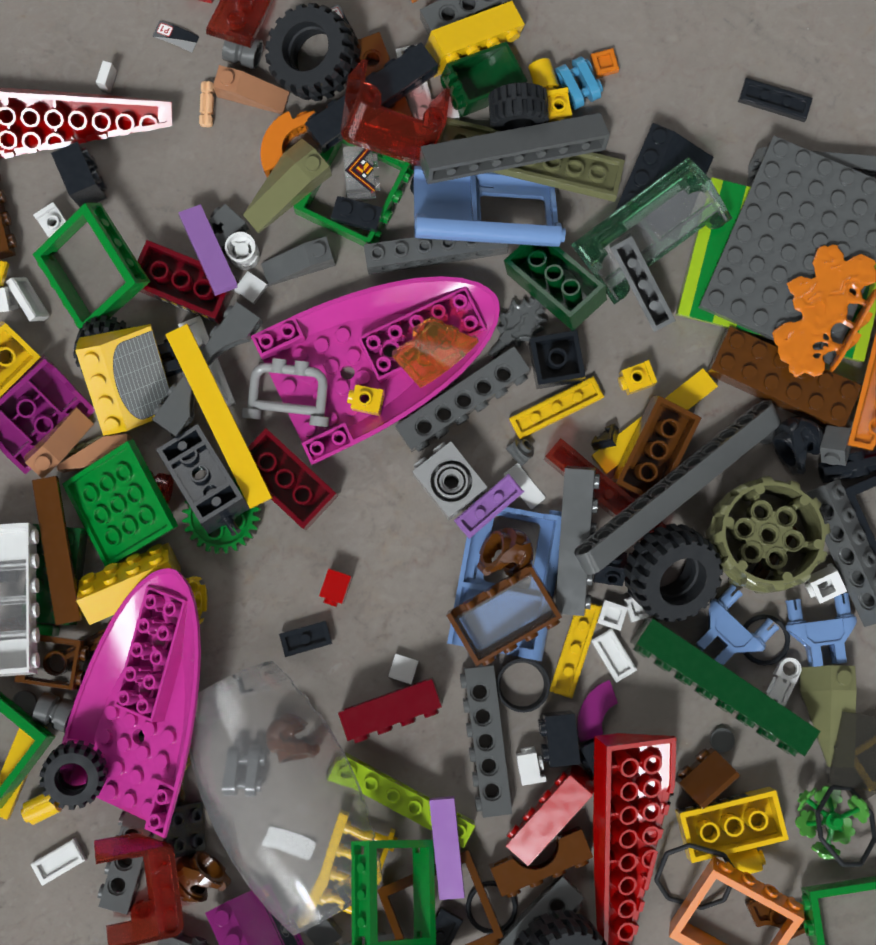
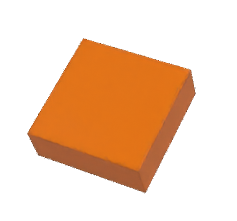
M613 48L590 55L596 78L619 72Z

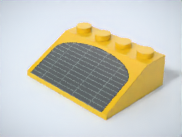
M151 324L80 337L75 351L103 436L126 432L153 421L152 419L155 416L153 414L154 410L169 397L167 393L170 387Z

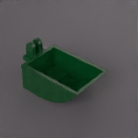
M507 41L447 63L440 77L442 87L451 96L453 108L458 110L461 117L488 107V95L494 89L511 83H526L528 81Z

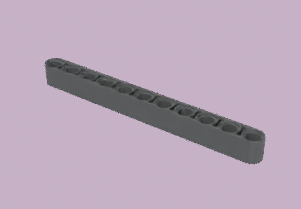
M764 400L755 404L575 549L574 554L587 575H592L601 571L781 424V420L772 401Z

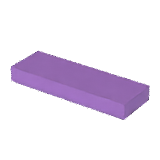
M507 474L459 515L454 522L470 539L524 491L510 474Z

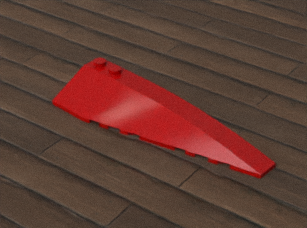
M627 733L594 736L593 843L597 931L608 945H631L634 935H637L639 925L637 921L639 913L643 912L645 905L643 898L645 890L649 889L658 854L656 850L657 843L662 838L664 831L662 823L664 816L668 815L670 793L673 794L675 788V736Z

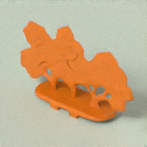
M824 245L817 249L812 262L816 277L810 279L799 276L787 283L790 293L794 295L792 300L794 308L802 313V319L796 322L784 323L775 329L772 334L774 342L778 346L780 360L789 364V372L794 377L804 373L810 374L813 377L822 375L825 370L823 356L831 351H835L837 354L830 365V372H833L846 352L858 343L861 334L857 332L870 321L873 315L869 310L876 299V289L871 292L866 300L862 298L861 290L864 286L876 282L875 260L859 254L845 261L844 255L837 245H830L828 247ZM851 288L855 289L856 295L849 292ZM850 303L862 305L854 322L847 319L848 305ZM836 323H842L850 328L842 344L833 342L831 338V329ZM823 334H827L829 340L823 339ZM824 342L828 344V347L824 345L821 350L813 349L815 343ZM816 353L821 354L819 358H815L813 355Z

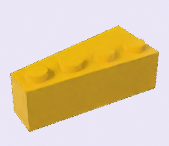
M513 1L432 30L425 48L438 64V74L434 78L442 74L447 63L506 41L513 42L518 39L525 24Z

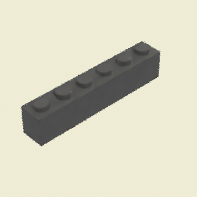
M566 466L564 472L556 605L561 613L566 615L584 616L586 609H591L592 595H587L588 585L592 586L593 574L587 575L584 572L574 551L597 530V523H592L593 513L598 512V499L594 498L595 489H599L600 474H596V468Z

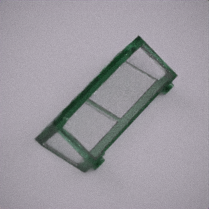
M688 157L572 243L571 246L590 273L605 285L606 294L615 305L627 296L630 286L610 248V243L631 232L649 267L705 225L709 229H717L731 220L732 216L711 179Z

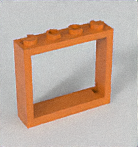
M713 856L671 920L669 937L683 945H728L688 923L716 879L788 918L770 945L788 944L804 921V908L802 904L795 901L794 897H788L780 893L774 886L764 884L756 880L750 873L742 872L734 868L728 861L725 863Z

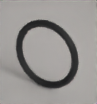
M767 614L754 616L743 625L747 630L753 622L769 618L783 630L785 646L776 658L763 661L754 658L750 653H743L751 662L763 666L778 663L784 658L790 647V634L786 630L785 624L778 618Z
M496 881L483 882L484 887L497 886ZM474 887L466 901L467 917L477 930L490 934L493 930L479 925L472 916L471 902L477 893ZM515 896L510 897L513 910L509 920L501 926L502 931L508 929L516 918L518 904Z

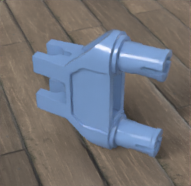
M733 584L718 599L715 598L709 602L708 631L696 643L703 651L715 638H718L726 646L714 659L721 665H724L735 653L764 651L765 643L780 629L774 624L767 630L773 623L771 619L767 618L754 633H750L730 615L728 609L743 595L738 590L732 597L730 596L736 589Z
M843 593L834 597L837 616H835V619L806 622L803 619L801 599L785 601L789 622L785 625L786 630L805 647L809 667L823 666L821 646L829 645L832 664L847 663L844 643L857 623L856 616L851 613L849 593Z

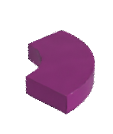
M610 680L597 685L585 697L577 716L579 742L594 738V736L603 735L602 722L604 715L609 708L618 703Z

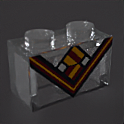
M372 145L343 147L347 198L353 200L376 199V191L380 190L379 176L374 175V168L378 167V155L373 153Z

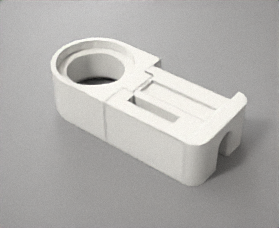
M789 657L780 660L773 672V675L776 677H773L766 691L769 697L783 706L786 705L801 674L802 668L798 660ZM788 661L795 665V672L790 676L783 672V665Z

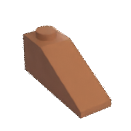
M221 65L218 67L213 84V89L218 98L278 114H284L290 95L289 91L243 71Z
M75 407L24 456L25 463L41 478H44L65 458L94 423Z
M124 432L101 437L58 464L57 470L63 473L82 471L126 441L132 440V437Z

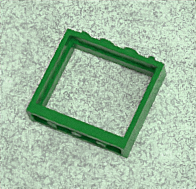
M352 133L324 154L321 152L320 155L329 166H331L343 143L360 152L367 145H372V151L368 154L369 156L400 170L383 205L384 211L377 233L370 231L368 237H365L309 210L321 185L295 204L293 208L296 215L364 247L365 244L378 243L383 234L381 229L384 223H389L393 214L391 209L394 203L398 204L403 195L401 189L405 182L409 183L414 171L411 170L412 164L410 160Z
M84 203L33 253L38 266L43 270L51 287L56 291L63 306L68 310L79 329L83 327L86 321L90 323L91 318L94 317L100 320L101 316L107 315V319H110L150 282L101 203ZM87 222L126 282L92 314H90L54 256Z
M0 691V712L35 740L0 786L1 809L56 736L40 723L33 721L32 716Z
M433 839L351 841L352 945H436ZM361 846H364V854H361ZM412 848L414 938L378 941L377 849ZM362 936L365 937V944H362Z
M876 876L801 887L802 901H800V904L803 905L806 915L804 930L806 935L809 936L810 945H825L818 898L876 890Z

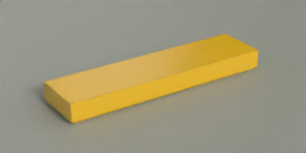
M593 376L510 417L509 421L517 437L523 439L603 399L604 395Z
M591 603V609H586L584 616L573 615L550 684V692L573 698L602 606Z
M20 728L1 770L0 786L35 741ZM27 776L3 808L0 809L1 818L10 819Z

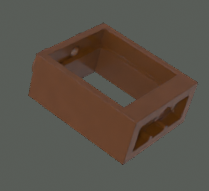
M40 634L39 641L76 646L70 682L33 677V674L16 675L14 682L79 690L85 675V671H83L84 661L89 656L88 641Z

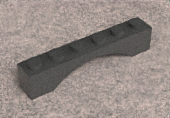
M238 302L234 306L230 305L223 315L225 319L220 326L217 324L210 332V340L206 345L202 344L200 346L208 366L227 350L250 342L251 336L258 331L263 321ZM183 371L181 374L183 376L178 384L174 383L167 393L169 397L164 403L161 402L156 407L153 413L155 416L152 419L176 437L185 432L194 420L195 395Z

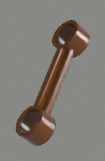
M106 628L85 639V641H88L89 653L96 650ZM72 646L65 651H52L48 653L43 660L44 670L53 676L65 674L69 670L71 663H73L76 646ZM56 654L61 655L65 662L60 672L53 671L49 664L51 657Z

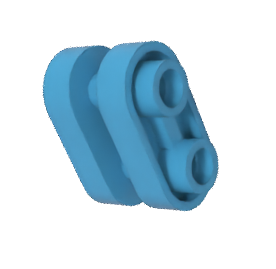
M582 56L572 60L573 68L571 69L566 64L555 68L556 77L561 88L568 87L570 105L574 110L584 106L585 97L590 102L600 99L601 92H603L600 80L595 79L592 74L593 69L590 61ZM574 77H577L582 89H579Z

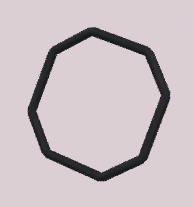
M831 785L815 811L818 838L842 867H861L876 843L874 813L869 808L872 839L859 862H844L823 837L820 812L833 790H849L852 795H856L859 799L861 797L850 785Z
M693 843L678 846L664 853L654 881L665 899L682 904L684 900L669 896L659 880L668 856L692 848L723 857L725 862L728 861L732 864L727 854ZM727 886L722 898L699 905L697 909L704 910L724 903L728 899L732 887Z

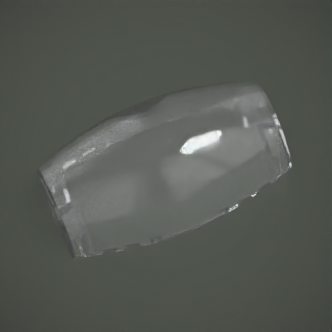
M268 661L233 674L198 693L189 755L202 801L214 830L229 858L249 888L267 910L294 936L352 906L351 841H371L376 836L374 828H371L368 817L369 811L362 790L333 732L321 714L316 712L309 703L308 697L304 693L302 694L293 684L294 681L273 661ZM361 846V854H364V846ZM377 853L378 890L384 885L379 853Z

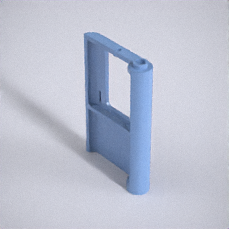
M414 166L415 238L559 247L560 243L565 241L566 230L558 222L555 187L492 172L427 184L421 166ZM480 197L540 199L544 201L546 225L481 221Z
M506 507L497 516L533 522L540 526L533 565L553 598L558 575L562 512L549 510V514H542ZM494 518L470 539L466 538L454 607L496 584L486 582L483 578L484 574L477 568L480 549L486 538L491 534ZM531 577L530 586L527 589L513 587L459 619L476 648L482 650L550 611L551 607L535 580ZM451 624L447 644L464 646ZM544 627L537 631L539 635L528 642L523 639L516 643L518 647L507 653V655L542 661L547 628Z

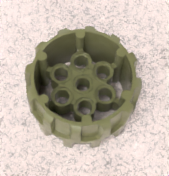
M762 476L735 487L714 506L710 528L705 531V539L710 541L720 554L722 559L720 565L723 567V572L729 577L728 582L730 584L750 589L757 594L784 591L807 582L811 578L810 574L819 563L824 562L828 555L823 549L825 537L831 532L829 523L824 524L819 510L821 502L817 497L811 499L801 491L798 482L794 480L782 482L773 480L771 476ZM763 493L774 495L786 501L787 504L773 511L771 504L761 500L759 495ZM741 497L744 501H751V505L746 510L747 518L734 521L732 517H728L732 507ZM756 506L763 508L765 513L763 518H758L754 514ZM780 512H784L788 516V523L786 525L780 523L778 519ZM797 514L802 520L806 541L801 532L792 528L797 521ZM740 523L745 524L748 528L746 536L738 533L737 527ZM764 529L770 531L772 535L770 542L764 541L761 536ZM726 530L730 531V535L734 540L741 541L742 545L737 550V562L729 550ZM788 535L792 536L796 541L794 548H790L786 544V537ZM746 547L754 549L755 557L753 560L745 556ZM798 551L803 554L800 563L793 572H783L782 568L788 561L786 553ZM771 553H775L779 557L777 566L772 565L769 561ZM761 560L762 566L766 570L773 571L774 575L770 576L768 580H764L751 575L745 570L748 565Z

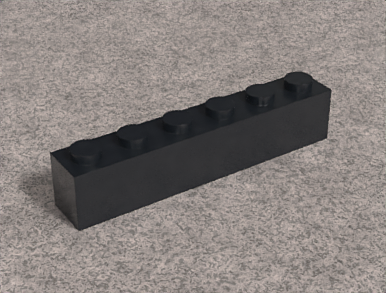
M421 42L416 46H409L402 56L389 60L379 72L369 74L365 82L359 86L354 85L349 88L345 96L339 100H332L322 112L312 114L305 123L307 132L324 154L438 74L437 62Z

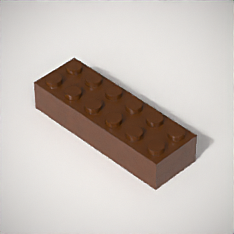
M731 326L724 332L707 369L709 376L762 400H771L773 405L797 416L811 419L824 428L827 425L845 428L863 386L827 369L824 370L822 375L815 377L806 373L794 377L789 372V364L780 360L778 347Z

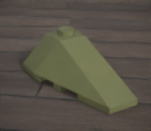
M303 139L299 140L283 153L243 216L259 234L331 177L330 166L314 147Z
M855 666L801 667L802 670L799 676L800 695L806 704L810 721L815 728L821 731L817 740L827 766L854 767L857 693Z

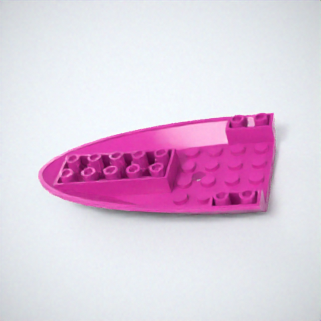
M444 276L413 278L370 287L327 301L252 335L251 338L264 363H272V358L286 359L287 365H295V360L309 362V367L320 369L327 378L328 388L325 417H329L328 427L309 425L310 415L288 413L309 461L313 465L388 428L427 403L457 379L480 355L491 339L498 323L500 312L499 300L493 291L476 281ZM431 327H436L440 333L436 337H431L427 335V330ZM393 347L397 350V353L394 357H388L384 355L385 349ZM350 367L354 369L355 374L351 379H344L341 376L344 368ZM269 372L283 403L316 406L318 381L316 378ZM355 385L383 389L385 396L381 415L377 416L353 411L350 408L351 404L347 403L350 389L354 390ZM362 395L360 401L363 403L369 400L368 395Z
M172 568L155 571L139 582L112 617L86 670L62 741L66 745L68 741L74 740V743H78L79 740H82L86 746L89 743L93 744V750L97 751L99 749L102 752L100 757L106 759L105 768H108L105 784L100 794L96 797L145 820L144 829L163 838H166L189 754L197 708L201 663L200 624L196 601L186 578L178 570ZM141 730L145 736L143 742L139 740V732ZM75 763L61 766L60 774L66 783L79 786L88 781V775L82 766Z

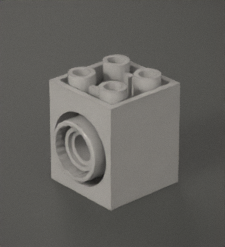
M451 441L447 445L445 442L438 445L433 450L434 455L429 459H426V457L420 459L414 464L415 470L412 471L415 479L448 521L487 490L485 483ZM453 478L458 482V485L450 489L444 483L447 479Z

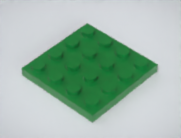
M134 439L126 441L62 483L105 567L109 564L120 562L179 526Z

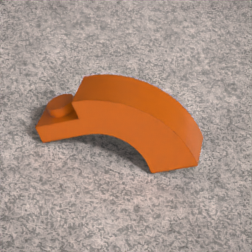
M314 110L311 112H301L294 119H292L288 111L279 116L269 126L263 137L260 152L261 163L266 177L269 176L286 151L288 144L295 137L307 132L305 123L315 113Z

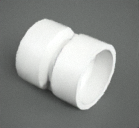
M236 232L226 240V254L236 268L249 270L257 265L260 260V252L251 235L245 232Z

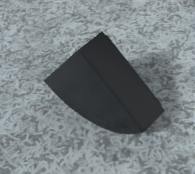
M616 423L605 427L606 431L593 438L591 442L593 450L616 446L619 432Z

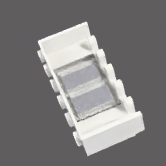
M30 523L0 524V677L37 674V668L40 665V656L37 652L40 632L39 628L36 627V618L40 614L39 604L36 603V593L39 592L40 587L39 580L36 578V568L39 567L36 545L39 543V532Z

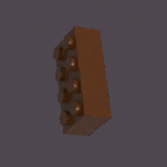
M661 396L652 397L610 483L638 497L643 495L678 467L702 417Z

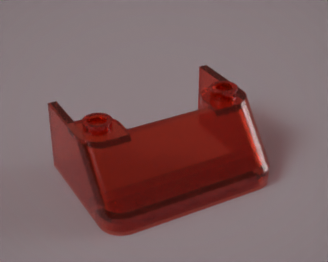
M363 59L348 75L341 125L343 139L350 144L420 166L421 146L437 144L446 125L450 89H444L429 104V108L424 112L422 120L380 106L381 93L378 88L365 82L368 60Z
M139 833L94 840L96 864L125 858L143 857L149 899L140 900L133 904L130 910L131 920L106 925L108 945H140L179 935L183 930L184 922L173 847L167 842Z

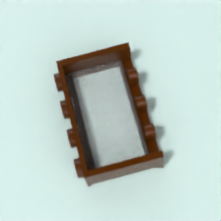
M530 563L449 610L446 616L475 665L478 666L482 663L483 666H486L496 660L495 655L502 651L507 654L518 647L516 643L523 639L528 642L539 635L537 631L544 627L548 630L560 623L559 619L562 618V613L541 580L534 565Z

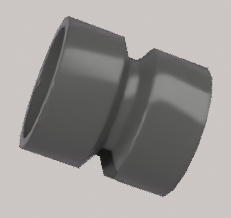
M230 30L223 44L222 59L234 64L240 61L242 66L256 70L263 52V40L251 36L245 38L244 34Z
M44 691L36 703L32 719L43 725L52 723V728L65 733L75 701L67 698L60 700L59 695Z

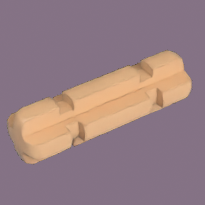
M202 81L199 124L201 127L209 128L213 125V118L211 116L213 115L214 103L213 82Z

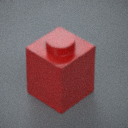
M328 568L319 594L320 597L324 598L323 603L337 607L338 603L344 604L353 577Z

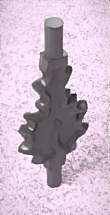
M532 296L529 297V301L523 298L521 304H517L515 299H513L508 312H499L502 324L497 326L500 332L499 341L488 352V355L496 359L505 347H510L511 344L520 347L522 341L529 342V339L535 337L536 333L543 331L545 328L540 324L548 320L541 317L540 314L546 312L545 307Z

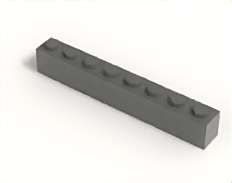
M601 113L588 114L576 118L421 146L419 163L427 184L603 151L606 150L610 133Z

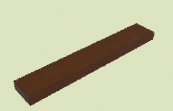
M51 476L32 480L56 625L81 621L82 615L76 601L78 591L58 476Z

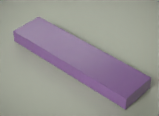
M201 204L178 212L214 295L217 296L238 288L237 282Z
M455 796L430 798L429 804L439 900L464 898L465 892Z

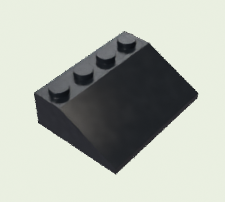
M652 123L613 216L678 242L714 157L675 131Z

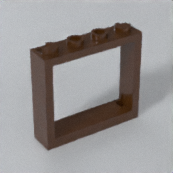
M466 850L461 853V863H466L493 932L465 945H498L501 943L500 938L504 937L503 931L470 850ZM434 864L435 876L437 875L436 864ZM413 874L377 889L395 939H405L389 896L413 886Z

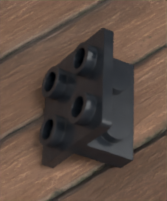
M203 802L175 805L167 837L163 838L164 858L166 860L206 850Z

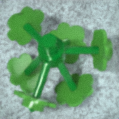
M825 785L818 791L814 787L810 792L805 790L799 794L797 802L800 805L797 810L800 811V816L796 818L795 824L800 829V835L807 836L808 838L815 837L817 830L815 813L801 809L808 803L816 810L829 786ZM833 790L824 807L829 809V812L822 809L820 814L823 815L821 823L826 826V831L828 832L826 841L840 855L841 851L835 849L836 847L831 844V841H840L844 845L850 843L851 836H854L856 831L852 827V820L848 817L853 815L864 824L867 822L870 814L866 802L861 798L859 799L856 795L851 796V799L848 800V806L851 810L841 815L836 813L837 803H841L843 798L841 790ZM813 795L815 800L817 801V804L811 800V797ZM816 842L812 845L811 849L818 852L817 854L821 858L835 859L821 842Z

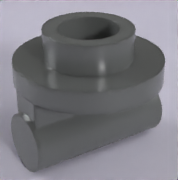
M517 438L506 448L521 467L534 455L533 446L526 439Z

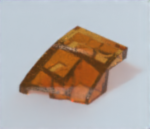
M432 316L412 328V340L394 349L392 357L415 383L422 388L458 363L479 341L477 336L472 335L471 337L459 331V328L447 325L442 320Z

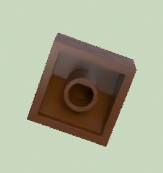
M705 748L700 751L695 757L696 761L690 767L686 765L677 773L679 777L675 779L687 795L702 809L708 806L740 776L712 748L708 750Z

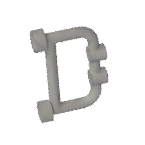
M272 358V363H261L252 371L247 408H242V417L261 419L262 410L310 415L309 425L328 427L329 417H325L328 388L327 378L320 369L309 367V362L295 360V365H287L286 359ZM271 372L316 378L318 381L316 406L258 400L259 383L262 373Z

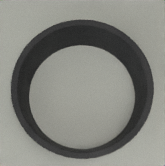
M515 659L501 669L496 682L497 693L502 703L513 711L522 713L534 711L548 697L550 691L548 674L539 663L531 659ZM513 664H531L539 670L543 677V692L540 698L529 706L513 705L502 694L500 685L502 675Z

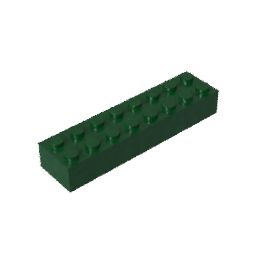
M645 618L630 641L635 646L633 648L635 652L643 657L649 658L651 656L655 659L653 664L668 672L672 670L675 672V679L688 686L694 685L696 687L694 691L709 700L715 699L716 703L714 705L730 714L736 713V720L751 728L755 726L758 728L756 730L757 734L772 742L776 740L778 742L776 746L787 754H791L794 757L796 754L806 756L821 732L653 618Z

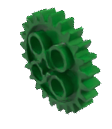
M234 478V479H233V482H234L235 485L237 486L238 483H237L236 479ZM190 505L189 509L182 510L183 513L188 514V518L183 519L182 522L189 523L190 525L185 529V532H193L189 539L192 541L199 539L197 547H202L206 544L205 551L210 552L214 547L215 554H219L221 548H223L225 554H229L231 546L235 551H239L238 543L247 546L245 538H254L250 531L259 529L253 524L256 521H261V518L255 516V513L261 511V509L254 507L241 514L243 523L239 527L241 529L240 533H237L234 527H232L236 533L235 536L231 535L225 525L220 527V535L213 538L200 524Z

